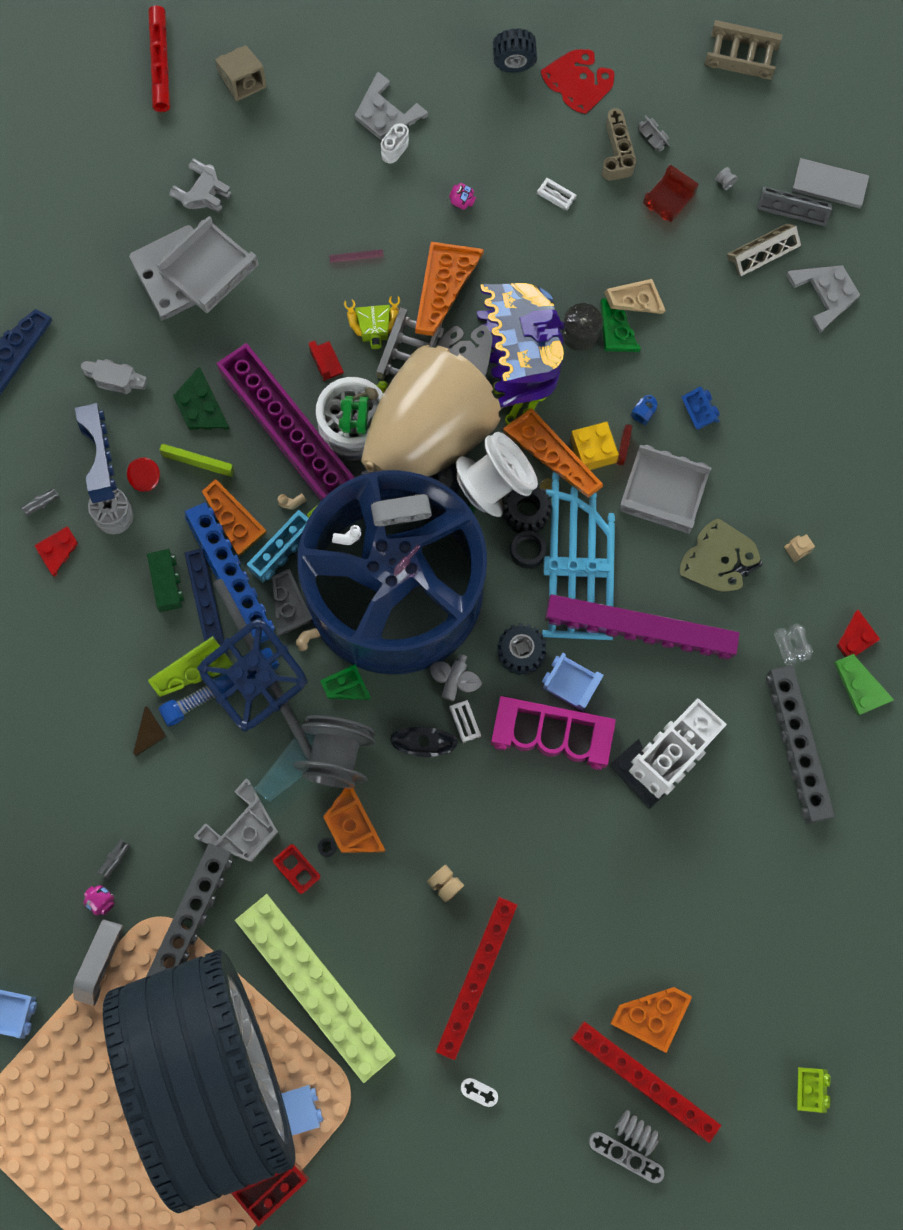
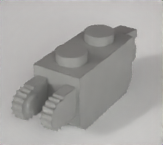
M98 359L96 363L85 361L81 364L84 375L93 378L98 388L128 394L132 388L144 390L146 387L147 378L135 373L134 369L128 364L119 365L108 359L104 361Z

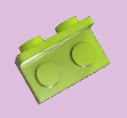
M798 1067L797 1110L827 1113V1109L830 1108V1096H827V1087H830L831 1083L830 1074H827V1070Z

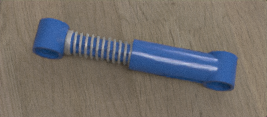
M271 648L261 650L266 659L273 655ZM277 660L271 664L274 670L280 665ZM251 670L249 671V676H248L249 679H250V678H253V679L256 678V677H255V674L257 673L256 670H255V671H251ZM222 674L213 679L223 694L235 685L227 674ZM205 686L206 688L203 687V690L199 689V692L196 691V693L193 692V695L190 694V697H184V700H171L161 705L158 710L166 725L169 727L181 722L185 718L184 715L188 711L190 712V709L193 710V708L200 706L199 704L203 705V702L206 703V700L209 702V699L215 698L211 690Z

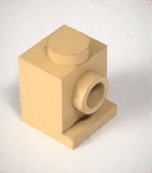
M807 534L802 537L800 535L796 536L789 544L784 546L794 562L810 554L815 547Z

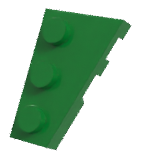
M602 298L600 300L604 351L640 352L641 347L634 338L635 334L633 329H630L625 311L611 309L607 298Z

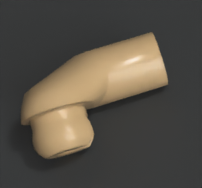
M302 493L294 499L288 498L285 494H281L277 499L280 507L290 510L296 509L307 501Z
M317 628L303 631L296 640L298 650H307V643L310 639L321 637Z

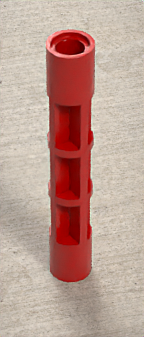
M156 5L148 9L152 107L157 112H166L170 109L166 11L163 7Z

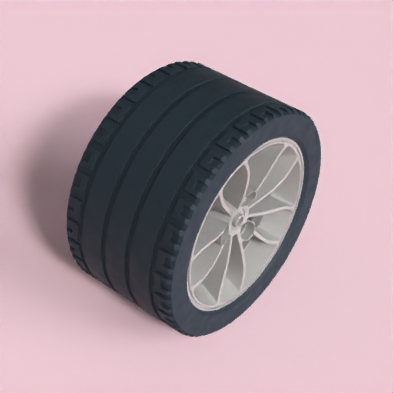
M213 951L205 954V957H197L179 964L178 967L168 968L153 974L152 977L147 976L107 992L103 1001V1026L107 1052L118 1096L131 1136L148 1177L159 1197L170 1210L175 1213H182L195 1206H200L220 1198L222 1195L248 1187L249 1184L252 1185L273 1177L275 1173L281 1174L294 1167L296 1160L294 1142L276 1074L244 986L233 963L224 951Z

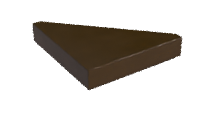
M148 706L144 708L133 752L135 756H138L167 737Z

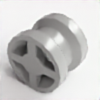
M729 167L724 168L715 178L718 183L722 184L724 190L732 187L738 179L735 174L731 173Z

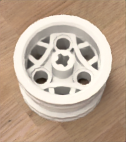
M346 377L330 383L322 391L316 404L319 434L340 459L348 461L362 460L369 427L383 395L382 391L374 383L363 378ZM368 387L375 388L379 397L371 401L369 400V407L372 410L368 412L366 434H358L357 428H352L351 433H343L342 429H339V418L343 417V411L340 409L341 399L344 400L345 396L361 394ZM334 410L340 411V413L336 415L332 414L331 412ZM353 410V420H358V410ZM336 428L339 432L335 433L333 429ZM353 434L359 435L358 437H350Z

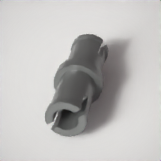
M52 487V489L42 495H36L35 499L21 506V509L26 517H28L35 511L46 508L47 504L60 497L54 487Z
M119 839L112 852L107 854L106 861L97 871L102 876L107 869L103 876L107 880L117 864H121L122 861L120 860L131 846L126 842L124 847L120 849L125 842L122 839Z

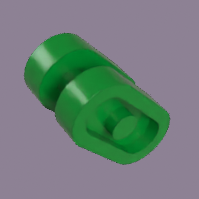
M345 396L344 400L341 399L340 404L343 417L339 418V429H342L343 433H351L352 428H357L358 434H366L369 398L360 397L359 402H354L353 396ZM353 410H358V420H353Z

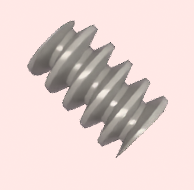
M629 1110L623 1113L614 1129L618 1128V1136L625 1133V1141L632 1138L631 1146L639 1143L638 1151L646 1148L645 1156L652 1153L661 1136L658 1137V1131L654 1130L651 1132V1126L647 1125L644 1127L643 1120L637 1122L636 1115L630 1117Z

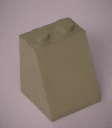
M246 45L215 59L217 71L236 102L267 88L264 67Z

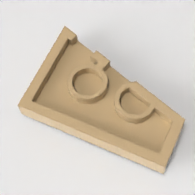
M652 279L609 288L604 292L611 309L663 314L666 311Z

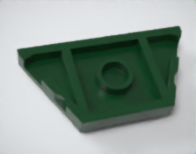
M198 367L173 395L174 400L189 430H198L200 428L205 430H212V428L228 430L230 429L201 368Z

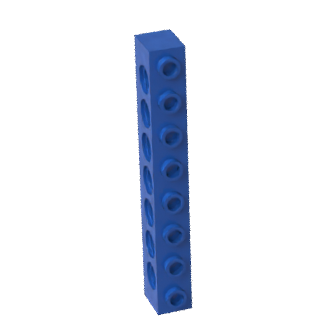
M205 502L186 510L185 520L202 549L209 566L217 580L223 579L246 624H249L254 619L261 618L274 631L275 627L272 621L267 620L265 616V607L262 603L259 604L256 599L258 597L256 590L248 584L249 578L245 571L242 572L239 567L241 563L238 556L233 555L231 551L232 545L228 539L225 540L223 536L224 531L221 524L216 523L214 519L216 516L212 507L208 508ZM208 523L210 526L204 528L201 524ZM216 539L218 540V542L212 544L209 542V540ZM225 555L227 558L220 560L217 556ZM233 571L235 575L228 576L226 572ZM242 587L244 590L242 592H236L234 588ZM245 603H250L252 607L247 609L244 608L242 605ZM255 629L251 631L253 638L255 637ZM263 630L261 636V643L269 640L268 636L265 634Z

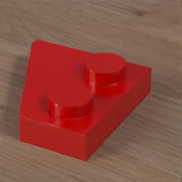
M67 526L34 546L52 576L55 577L58 574V569L63 562L67 561L69 554L74 551L78 542Z
M857 610L847 625L837 647L844 657L852 654L857 656L878 642L880 638L861 612Z

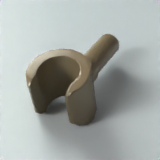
M368 387L365 389V392L353 397L354 401L359 400L360 397H368L371 401L378 398L379 394L375 388Z

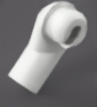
M357 525L351 526L345 535L334 533L332 543L352 545L361 536L360 527Z

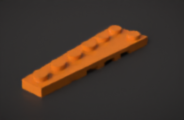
M532 408L503 428V432L587 498L603 487V483Z

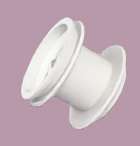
M495 432L493 435H488L485 438L487 455L476 463L467 457H459L456 461L458 483L468 500L480 511L500 517L504 512L502 497L512 490L523 496H529L537 488L538 483L536 474L521 449L505 434Z

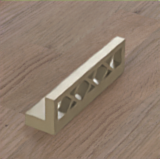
M786 223L727 253L728 260L735 262L738 276H743L800 247L801 242L795 225ZM793 235L795 243L790 246L785 245L788 237ZM777 243L780 245L779 249L773 254L770 251L773 245ZM758 252H765L762 260H755ZM745 259L750 260L747 268L742 269L740 262Z

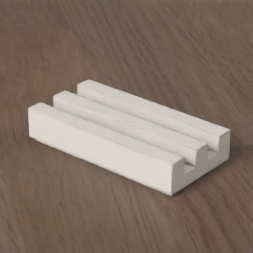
M548 178L545 179L537 190L538 195L565 211L569 209V206L572 205L573 200L577 196Z
M468 700L449 706L462 743L481 737ZM464 705L468 712L475 734H472L469 728L468 722L462 709V706ZM456 708H458L460 716L462 718L463 724L468 734L467 737H465L463 733L462 727L460 725L459 719L455 711Z

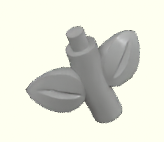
M460 654L458 661L455 660L452 667L446 662H435L430 666L433 679L437 682L445 683L442 698L454 701L457 688L465 693H469L481 686L482 682L476 674L465 671L467 656Z

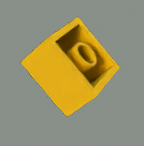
M608 422L571 432L570 441L574 453L589 470L617 462L619 454Z

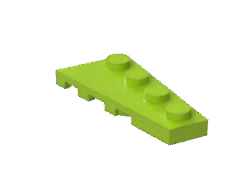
M212 636L148 679V682L160 697L182 689L189 684L201 682L202 678L199 670H197L198 665L220 645ZM223 653L208 667L228 669L233 663L227 654ZM207 672L209 676L212 677L220 674L215 672Z

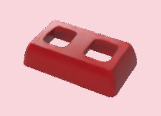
M290 844L273 859L276 867L300 894H303L320 879V874L294 844ZM290 855H294L298 860V864L293 869L288 870L283 862ZM303 870H307L311 875V879L306 884L301 885L296 877Z

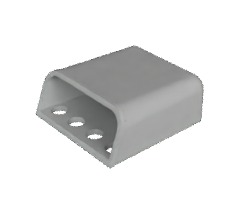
M190 225L184 226L132 252L129 256L133 268L154 305L160 320H166L196 305L162 276L157 266L163 256L169 254L176 244L183 241L185 236L194 230Z

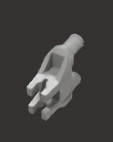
M193 158V162L189 164V169L201 174V176L189 192H185L174 185L169 195L181 201L183 206L188 209L208 207L219 213L222 209V205H220L221 200L214 196L217 194L228 200L232 195L229 191L230 187L217 179L213 165H205Z

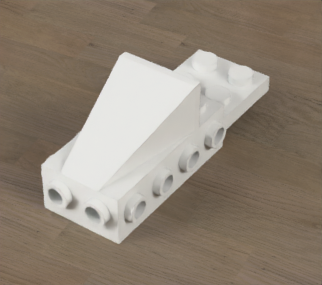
M697 698L674 723L670 721L663 728L665 730L664 733L660 731L654 737V744L648 743L642 750L644 752L643 755L638 754L631 761L634 765L629 772L658 799L663 793L668 795L675 788L673 785L674 781L678 784L685 777L683 772L685 770L689 772L696 765L694 760L699 761L706 754L704 749L727 724Z

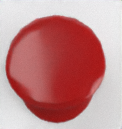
M145 457L137 458L127 468V480L135 490L141 492L150 491L157 486L160 479V471L153 460Z

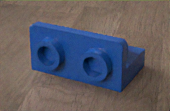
M700 386L681 397L697 430L714 421L716 423L720 422L718 418L720 412L716 406L712 405L710 400L713 398L708 389L705 390Z

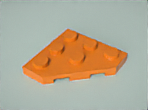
M672 987L618 1005L610 1024L667 1053L692 996Z

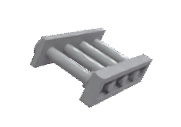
M400 307L376 371L377 379L384 381L386 375L389 376L391 374L395 376L399 369L390 365L392 359L395 360L397 358L407 361L411 356L399 352L396 349L398 343L401 344L403 342L415 347L429 345L435 348L438 338L441 339L444 332L442 323L434 336H432L430 343L405 336L402 333L404 327L407 328L408 326L415 329L417 321L410 320V317H407V309Z

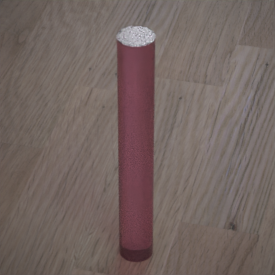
M383 249L329 255L331 263L384 257Z

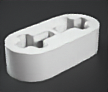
M467 1078L461 1083V1092L467 1098L486 1107H492L497 1103L498 1094L493 1088L472 1078ZM473 1082V1087L479 1091L478 1093L471 1091L470 1094H467V1089L464 1085ZM481 1091L486 1094L492 1091L494 1101L486 1103L485 1098L480 1095Z

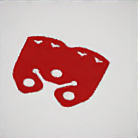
M589 49L570 51L541 70L542 78L548 87L555 92L562 93L563 101L569 107L584 114L592 109L611 90L615 74L612 69L599 68L597 70L598 84L595 85L594 73L588 67L575 66L576 62L585 65H592L594 63V52ZM588 54L589 59L583 60L582 55ZM586 73L587 78L581 79L580 74ZM607 73L609 78L603 79L602 74Z

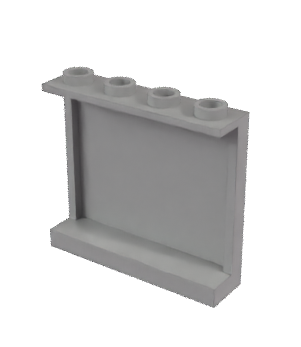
M210 216L202 220L196 229L189 232L185 239L176 244L172 251L163 256L157 264L160 274L205 313L212 310L259 265L257 256L252 251L248 254L213 224Z
M640 445L618 511L690 534L712 468L702 462L690 461L687 457H677L668 451L655 450L650 445Z

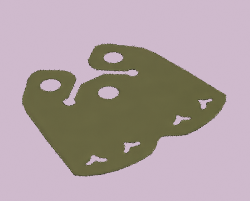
M715 519L707 524L699 533L697 546L690 548L684 555L680 564V575L717 591L738 590L743 586L742 575L739 572H731L722 577L718 576V574L733 569L738 561L736 548L740 549V560L744 566L759 563L760 555L756 544L750 538L721 519ZM716 524H718L717 529H711L712 527H715ZM746 553H753V559L747 560L745 558ZM722 557H728L729 563L723 564L721 562ZM686 564H688V567H689L690 569H688V570L685 571V569H686ZM733 577L737 582L734 585H730L728 580Z

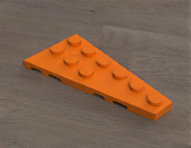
M431 242L415 328L416 334L434 336L484 254V249Z

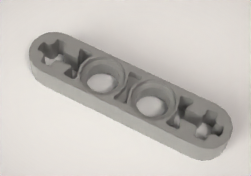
M594 1132L590 1135L588 1140L589 1146L594 1151L652 1183H659L663 1180L665 1175L664 1169L658 1163L601 1132ZM601 1136V1141L608 1144L609 1140L612 1141L608 1146L607 1154L603 1152L606 1148L601 1145L597 1148L594 1147V1137L599 1138ZM620 1146L622 1148L623 1154L620 1158L612 1156L611 1150L613 1147ZM634 1156H638L641 1159V1166L637 1169L632 1168L630 1165V1160ZM646 1161L649 1162L647 1167L651 1169H655L656 1167L658 1168L657 1172L660 1173L659 1177L655 1176L652 1179V1174L647 1172L646 1170L644 1171V1174H641V1172L645 1168Z

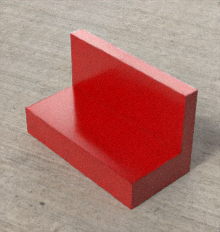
M315 340L308 343L310 353L323 381L344 373L330 341L317 345Z

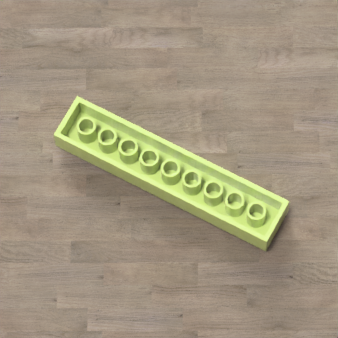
M268 894L235 919L236 923L363 1083L396 1056Z

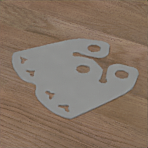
M481 325L471 333V338L476 344H479V347L475 348L471 341H460L449 350L455 356L460 354L485 376L490 359L492 335L487 326ZM454 326L442 336L437 346L449 349L450 345H453L463 337V330L458 326ZM483 331L484 335L478 338L477 333ZM453 332H457V337L451 339L450 335ZM461 347H466L464 353L459 352Z

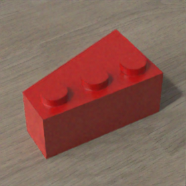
M295 1162L291 1170L281 1174L275 1173L273 1177L252 1185L249 1184L248 1187L231 1194L259 1227L309 1180V1177Z

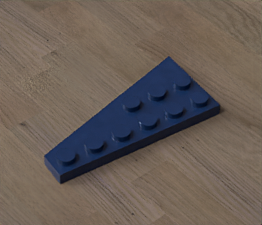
M37 309L20 320L18 325L12 330H7L3 333L4 336L0 338V395L53 321L50 316Z

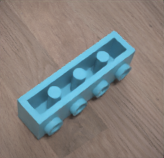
M298 510L246 564L249 572L262 583L266 579L270 580L274 576L275 570L287 562L288 556L299 549L301 535L309 518Z

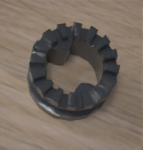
M330 838L322 839L318 844L320 854L325 857L332 856L336 851L335 842ZM330 842L332 850L329 853L323 852L322 844Z

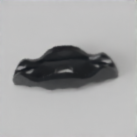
M430 727L406 728L394 732L390 737L391 744L398 751L417 757H435L448 754L456 748L458 743L454 735ZM420 736H427L430 743L427 746H421L418 743Z

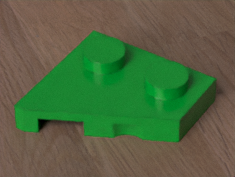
M352 665L320 680L328 699H371L356 665Z

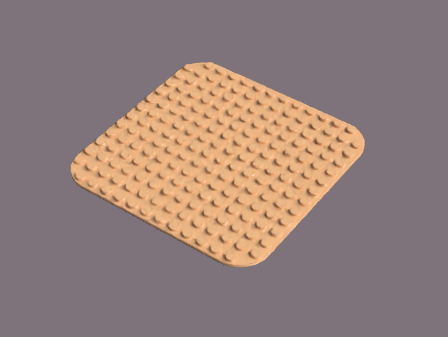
M152 917L133 926L118 942L100 983L101 991L96 1005L92 1006L76 1001L72 993L0 1073V1169L63 1230H253L256 1226L255 1222L231 1193L222 1195L220 1198L200 1206H195L182 1213H175L170 1210L159 1197L143 1166L116 1089L105 1041L103 1001L110 990L126 986V984L146 977L173 918ZM182 924V928H183V929H185V930H188V929H189L187 926H185L184 924ZM198 937L195 945H191L188 950L190 953L188 961L200 956L205 957V954L211 953L213 950ZM175 940L173 944L174 948H182L184 945V940ZM166 959L164 963L165 967H173L175 965V959ZM238 974L263 1035L281 1093L310 1085L311 1089H316L318 1100L314 1102L316 1109H321L323 1121L320 1122L321 1127L292 1136L295 1148V1162L303 1170L345 1119L351 1102L349 1080L343 1069Z

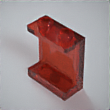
M670 164L662 179L650 193L647 192L645 194L643 204L648 209L658 213L662 219L672 223L694 197L699 184Z

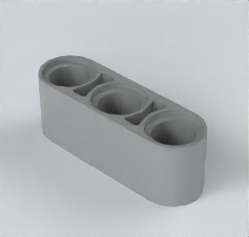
M424 494L378 501L371 504L375 526L423 520L432 516L428 495Z

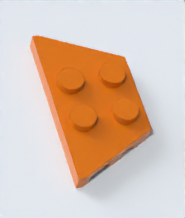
M345 788L334 801L332 807L323 816L341 853L384 852L385 848L354 788Z

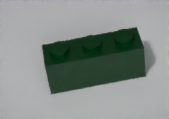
M170 549L146 553L157 609L159 612L182 608L181 601H184L183 591L179 590L178 587L181 579L179 572H175L174 566L177 565L176 555L172 554Z

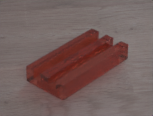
M626 424L624 427L617 465L623 466L625 463L633 425Z

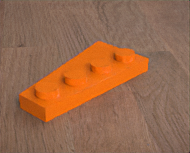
M216 479L202 490L209 506L212 507L217 520L221 524L238 557L243 555L267 533L266 529Z

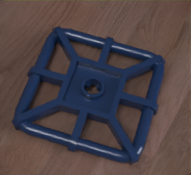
M257 618L247 624L230 639H225L224 643L208 655L197 668L201 678L217 698L216 702L222 705L233 722L241 731L245 732L256 727L273 712H278L281 706L299 693L308 681L303 670L288 652L289 648L282 644L271 627L261 618ZM255 629L253 649L243 657L235 644ZM262 630L277 649V652L268 659L260 651ZM228 649L232 651L238 660L228 669L208 667ZM282 656L298 678L278 676L271 664ZM250 670H256L257 673L255 674V680L253 678L249 679L248 676ZM207 672L227 674L235 685L223 694ZM277 681L297 683L277 700L268 691V688ZM238 690L246 699L243 720L227 700ZM263 693L270 706L250 721L252 702Z

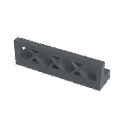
M763 186L757 209L826 227L832 211V203Z

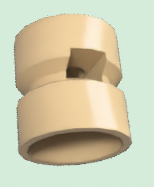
M447 865L441 867L427 881L433 890L439 891L438 896L444 903L452 899L465 886L458 877L453 878V872Z

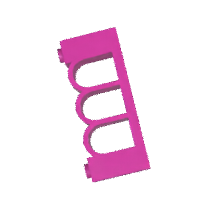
M500 696L491 745L498 750L510 749L512 745L520 751H529L537 746V749L548 757H554L564 752V755L573 762L587 760V765H591L592 769L602 770V768H606L608 765L616 719ZM517 711L540 716L536 738L529 744H522L515 739L514 726ZM544 717L567 721L563 743L557 749H548L541 742ZM571 722L593 727L589 751L583 755L574 754L568 747Z

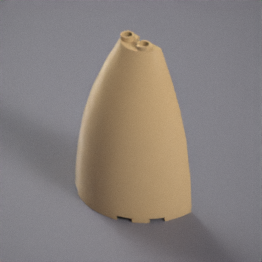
M429 345L419 347L399 369L382 395L370 424L361 462L371 473L385 470H400L422 474L427 477L453 465L459 457L465 456L480 444L499 424L500 417L498 412L501 409L498 399L494 398L491 392L493 390L491 384L479 369L460 354L455 356L450 353L448 348L437 346L436 348Z

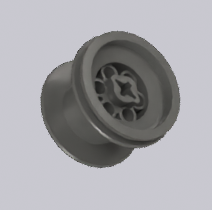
M323 715L307 716L305 724L301 728L307 734L314 736L310 760L293 763L295 769L303 772L302 777L314 783L337 788H355V783L367 782L368 778L354 771L359 746L375 744L376 741L373 738L375 730L361 723L338 717Z

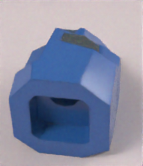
M652 395L644 396L634 407L630 416L640 424L647 425L656 412L658 405L656 398Z

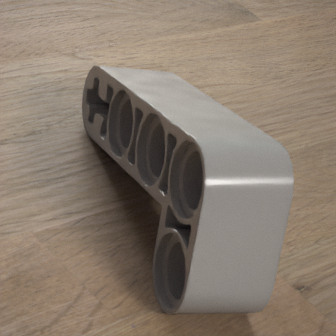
M102 920L74 981V1000L92 1006L96 1005L101 991L100 983L121 938L123 925Z

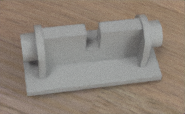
M645 115L646 121H641L638 124V130L646 139L653 135L648 141L655 150L662 151L665 144L669 147L670 145L667 141L669 137L663 130L660 132L657 129L659 125L653 118L649 119Z

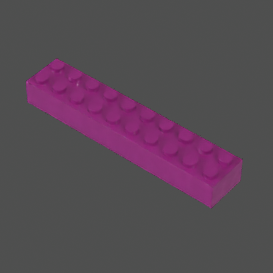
M247 343L216 363L221 376L320 501L338 486L355 478Z

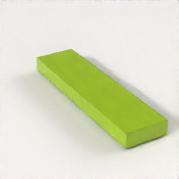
M161 444L159 449L162 457L233 477L235 472L233 465L227 462L166 444Z

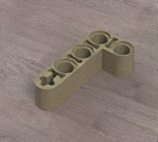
M613 108L608 112L606 128L614 156L604 160L601 172L602 177L608 181L632 176L636 166V157L624 114L620 109Z

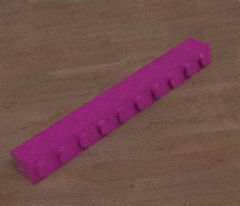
M552 594L548 598L545 621H549V624L555 626L565 624L570 629H579L580 627L587 629L586 631L590 633H598L600 631L605 632V635L610 637L620 635L630 641L640 639L645 644L653 645L660 643L665 648H673L675 646L680 647L685 652L695 650L700 651L699 654L711 656V654L718 655V658L726 660L737 654L740 634L737 631Z

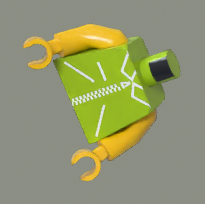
M392 296L389 298V303L392 305L391 308L390 305L356 307L354 311L355 301L351 299L353 303L351 307H347L346 301H344V307L348 309L347 316L351 329L357 336H361L364 342L370 341L372 349L381 348V340H387L389 334H391L399 312V308H397V305L400 303L399 296L398 303L392 302Z

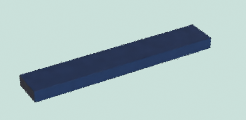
M202 549L184 552L204 642L213 636L221 646L224 643V637L205 555Z

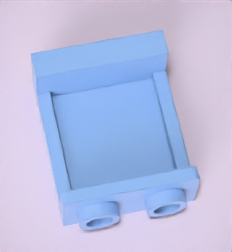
M562 653L560 657L556 656L551 665L554 667L552 672H547L542 682L545 683L543 690L583 712L602 680L603 674L598 671L596 674L568 659L566 654Z
M0 990V1034L19 1039H25L26 1035H29L31 1030L30 1018L37 1008L36 997Z
M310 1085L281 1093L292 1136L321 1127L320 1122L324 1119L321 1115V1109H316L314 1101H317L318 1097L316 1096L315 1088L311 1089Z

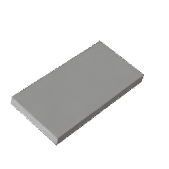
M800 158L792 192L861 209L869 175Z

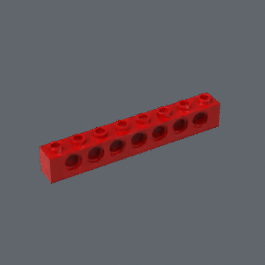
M501 897L498 898L437 1047V1053L453 1060L456 1059L517 904Z
M585 1021L580 1024L571 1037L574 1042L705 1142L710 1143L722 1126Z

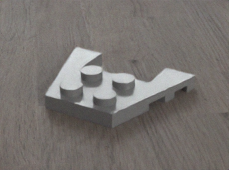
M377 72L355 113V119L381 140L395 124L401 123L410 126L421 118H427L428 112L418 103L405 114L400 112L380 95L390 85V81Z
M843 265L792 270L786 274L793 288L811 282L827 311L812 318L819 333L825 330L830 323L860 296Z
M246 778L234 791L249 805L222 836L218 835L205 823L193 837L252 862L278 831L251 783Z

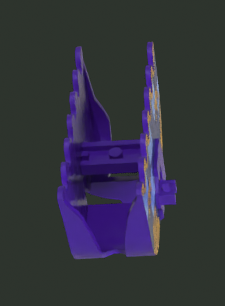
M481 284L480 291L491 296L485 299L484 306L493 310L477 311L476 315L479 320L487 321V324L483 325L487 326L492 335L491 349L494 352L490 353L489 362L496 363L498 366L491 369V375L494 378L501 379L500 382L495 384L494 389L505 394V396L498 399L500 408L544 399L551 395L558 384L564 354L562 347L563 337L560 330L564 329V324L560 321L559 315L554 309L552 296L544 289L532 284Z

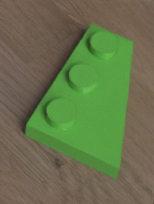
M854 654L834 662L857 715L866 713L894 700Z

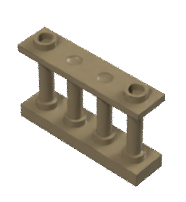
M715 20L711 37H716L713 53H707L704 65L772 80L776 69L775 66L770 65L773 50L778 51L783 34ZM723 39L733 41L730 57L720 55ZM739 43L750 45L747 60L736 58ZM756 46L767 48L763 64L753 62Z

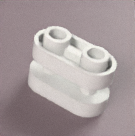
M401 123L395 124L382 139L381 157L384 162H396L408 147L409 130L406 125Z

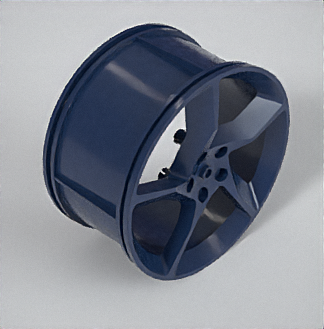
M385 470L364 474L343 483L330 492L318 504L307 520L298 549L299 580L305 595L306 605L313 618L314 628H317L321 636L320 638L346 662L366 671L388 675L408 674L427 669L433 663L445 660L464 643L474 628L480 614L487 568L485 539L471 509L454 491L444 484L422 474L409 471ZM428 495L432 516L427 518L431 522L423 527L386 535L385 526L374 525L371 504L408 496ZM364 518L366 531L362 558L347 553L325 551L331 543L334 533L339 534L352 523ZM448 534H451L461 545L471 565L469 584L465 594L462 596L436 577L421 551L423 546L433 543ZM316 576H346L377 592L356 631L342 623L326 606L319 593L315 580ZM416 586H420L448 614V618L440 625L421 635L395 640L383 639L381 637L391 609Z

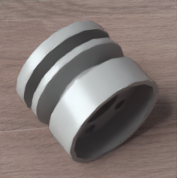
M118 488L114 490V499L92 503L91 498H89L88 502L89 514L98 528L112 535L127 530L134 518L132 506L125 494Z

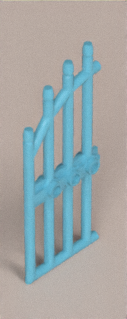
M553 472L552 490L546 489V495L549 494L552 497L550 556H544V575L550 576L549 597L551 594L557 595V576H569L568 598L576 599V577H587V602L595 603V577L606 578V605L614 607L615 515L614 513H608V523L606 524L596 511L597 493L589 497L588 505L578 498V490L572 485L570 494L559 492L560 476ZM559 499L570 502L569 557H558ZM578 507L589 514L588 558H577ZM596 523L607 536V559L595 558ZM549 621L548 630H542L543 637L613 640V637L605 635V632L575 631V629L568 628V625L567 631H558L555 625L549 624Z

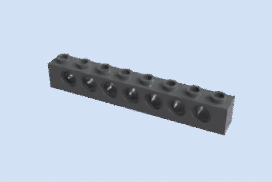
M794 665L771 669L767 673L766 683L768 687H771V702L773 706H776V720L782 728L781 739L783 743H786V758L792 765L791 776L793 781H796L798 788L796 789V795L798 800H801L803 806L801 808L802 817L807 821V824L832 819L835 815ZM779 685H785L787 687V692H782L779 688ZM784 703H789L792 706V711L786 710ZM790 721L797 724V730L790 727ZM795 740H799L802 743V749L795 746ZM800 759L806 760L807 768L800 765ZM805 778L812 780V787L805 784ZM810 797L817 799V806H813L810 803Z
M211 843L208 844L146 977H152L153 974L168 969L164 965L168 958H174V966L177 967L179 964L188 961L190 956L188 950L191 945H195L199 936L197 933L199 926L203 927L208 917L205 913L208 907L212 908L216 900L214 894L217 888L221 889L225 878L223 875L225 870H230L234 859L231 858V852ZM212 864L219 866V870L216 873L208 871ZM205 882L211 884L207 892L200 890L201 884ZM200 901L202 907L197 911L192 910V903ZM192 920V928L188 930L182 928L184 921ZM177 939L184 940V945L180 949H176L173 946L174 941Z

